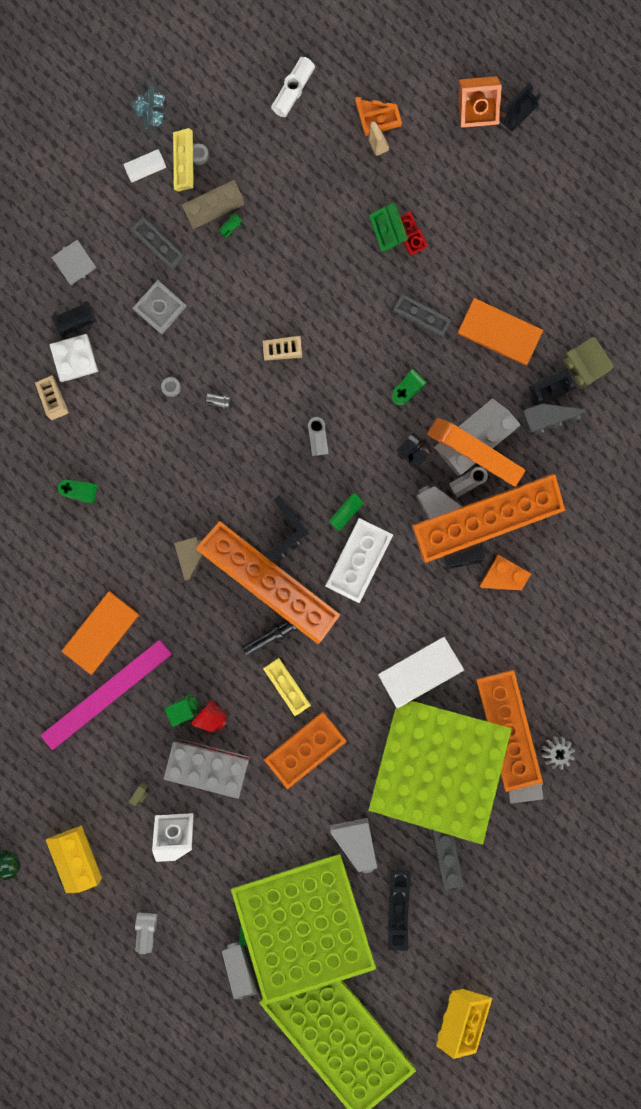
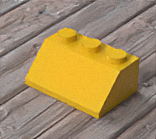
M82 825L46 839L66 893H80L99 884L102 877Z
M465 989L452 991L449 996L447 1011L443 1016L442 1028L438 1033L436 1046L453 1059L475 1054L492 998Z

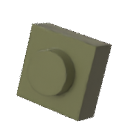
M142 782L129 803L134 806L139 801L142 803L148 795V792H146L148 785Z

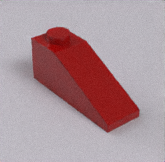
M211 700L191 724L210 732H214L216 729L220 731L227 723L225 719L228 715Z

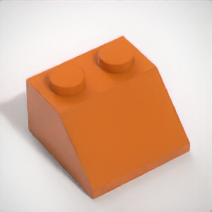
M497 76L459 80L458 101L461 128L499 124L502 85Z

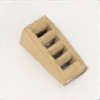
M375 121L371 122L368 140L375 155L378 156L387 152L389 146Z
M301 336L263 341L264 361L302 358ZM291 343H295L296 352H292ZM277 344H280L281 354H277ZM284 344H288V353H284ZM269 345L273 346V355H269Z
M53 375L35 383L46 416L54 420L69 413ZM52 385V387L43 391V387ZM54 392V394H52V395H50V396H48V397L45 396V395H47V394H49V393ZM57 399V401L52 404L48 403Z

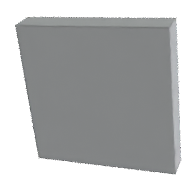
M157 280L132 309L162 335L187 306Z

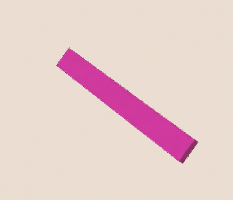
M160 639L40 736L51 750L55 749L171 656L172 653Z

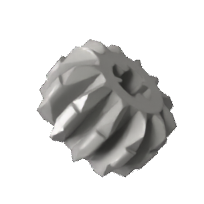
M553 736V742L547 739L548 747L542 746V749L547 751L541 754L543 758H546L544 762L547 765L551 764L552 769L558 766L562 770L563 764L570 766L568 760H574V757L570 754L575 752V749L570 748L572 743L570 741L565 742L564 737L558 740L556 736ZM556 750H559L560 756H557Z

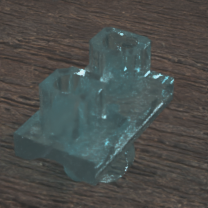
M151 86L148 87V92L145 94V101L144 96L139 95L138 100L132 102V108L137 111V116L143 117L144 112V128L150 129L151 125L161 126L163 123V113L155 112L153 109L154 106L163 107L164 95L154 92L155 87Z

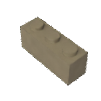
M232 180L182 204V207L192 229H195L243 206L244 201L235 180Z

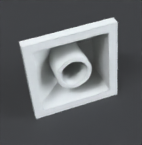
M193 813L155 816L152 851L156 862L175 861L192 850Z

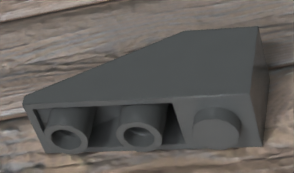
M540 404L522 411L520 415L527 433H534L535 436L545 432L544 428L549 426L552 429L562 426L565 420L569 419L570 422L581 419V415L586 410Z

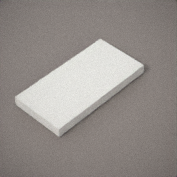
M359 518L325 587L360 603L393 534Z
M443 637L381 672L378 676L396 708H399L463 672L464 669L447 640Z

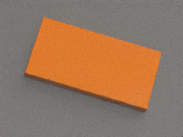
M474 298L457 334L527 366L543 330Z
M109 591L61 652L92 675L139 617V614Z
M322 711L264 758V761L283 785L289 789L345 744L347 740Z

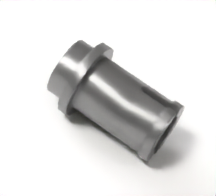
M207 393L206 405L218 406L223 409L230 407L231 397L227 394L222 396Z

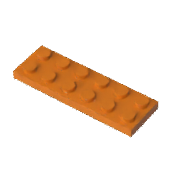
M514 670L476 679L486 721L512 728L500 774L504 791L508 792L543 783Z

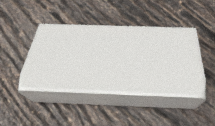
M159 149L125 163L124 167L132 183L166 168Z

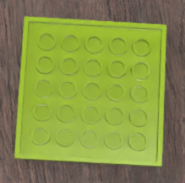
M414 701L395 708L369 811L483 845L512 728Z
M341 853L231 889L265 1005L376 970Z

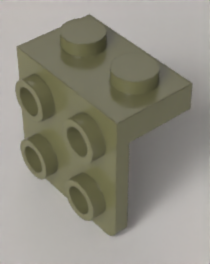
M595 337L588 339L561 357L564 365L571 371L575 382L581 389L614 368Z

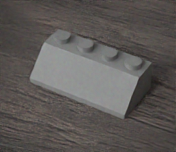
M492 398L462 423L459 428L493 449L517 429L520 424L509 410ZM438 443L434 447L457 476L462 475L475 464V462L445 444Z

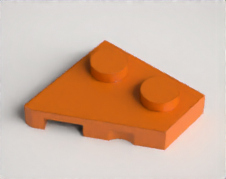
M361 97L355 98L364 136L369 135L370 124L374 121L381 132L402 126L397 104H384L381 101L373 100V102L361 100Z
M497 555L479 587L522 590L531 573Z

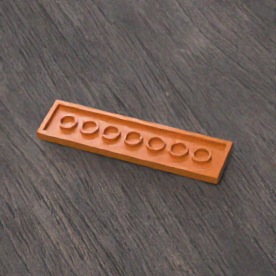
M551 474L414 524L412 528L422 560L427 563L565 511L556 475Z
M220 521L196 548L202 555L317 644L323 640L340 616L339 613Z

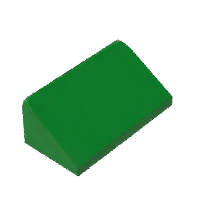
M353 493L332 516L329 523L340 531L363 505V501Z

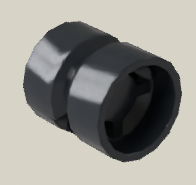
M414 432L396 450L402 457H408V462L415 469L433 452L429 446L421 444V439Z

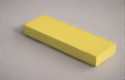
M187 128L173 132L174 190L176 191L193 188V131Z
M280 658L263 668L294 716L311 706Z

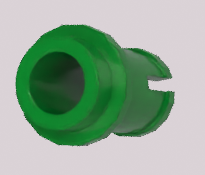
M235 213L229 214L228 220L218 228V231L227 239L237 226H241L242 220Z

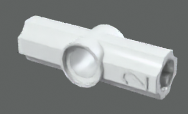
M300 57L291 74L285 78L284 86L271 106V109L277 115L286 117L296 99L301 96L303 87L315 69V65L308 58ZM291 85L297 86L296 89H290L289 87Z

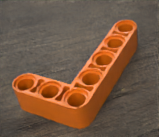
M436 418L427 433L431 438L453 448L514 487L517 486L526 471L448 421Z

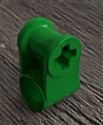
M412 369L394 389L392 401L399 406L405 405L427 384V381ZM403 392L405 394L404 397H397L398 393L401 394Z
M63 480L58 485V491L62 496L91 504L95 502L98 488L96 484ZM65 487H72V491H65Z

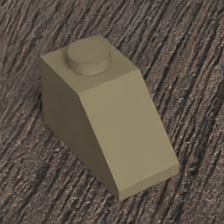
M199 537L174 543L185 580L192 578L204 556L196 550L197 546L202 542V540H199Z

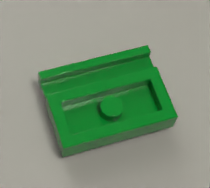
M392 202L389 206L383 207L369 215L382 252H386L408 240L396 203Z

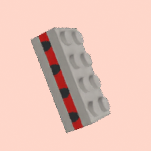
M176 738L172 744L164 780L239 799L250 757Z

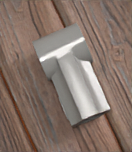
M314 417L308 423L312 456L329 454L325 423L323 419ZM314 421L320 422L321 430L313 431L311 423Z
M476 467L452 481L449 485L458 498L487 480L488 474L484 468ZM475 471L482 472L483 479L481 481L474 480L473 473Z
M137 913L135 951L139 954L151 953L153 950L157 914Z

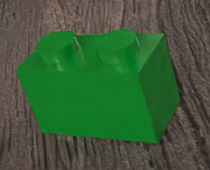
M191 694L170 703L164 710L172 727L195 717L200 706L196 697L192 698Z

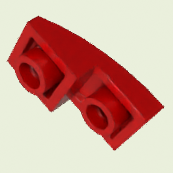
M411 211L400 216L408 238L403 244L410 256L427 248L428 245L421 230L418 229Z

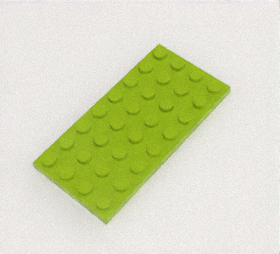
M343 980L267 1005L264 1004L263 997L259 999V1004L347 1109H372L416 1072L414 1065Z

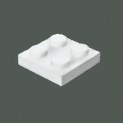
M87 334L50 344L61 382L98 372Z

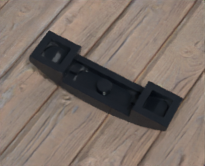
M391 870L388 950L408 951L410 871Z

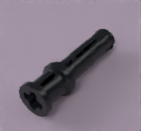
M287 620L279 624L275 623L271 630L242 645V649L246 656H249L276 639H284L285 635L292 631H297L298 628Z

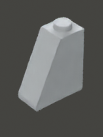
M428 485L418 490L420 494L416 496L428 519L462 507L435 486L432 488Z
M368 818L330 825L332 836L358 872L370 873L377 868Z
M238 943L227 945V949L223 950L222 954L233 998L243 999L260 993L245 947L238 945Z

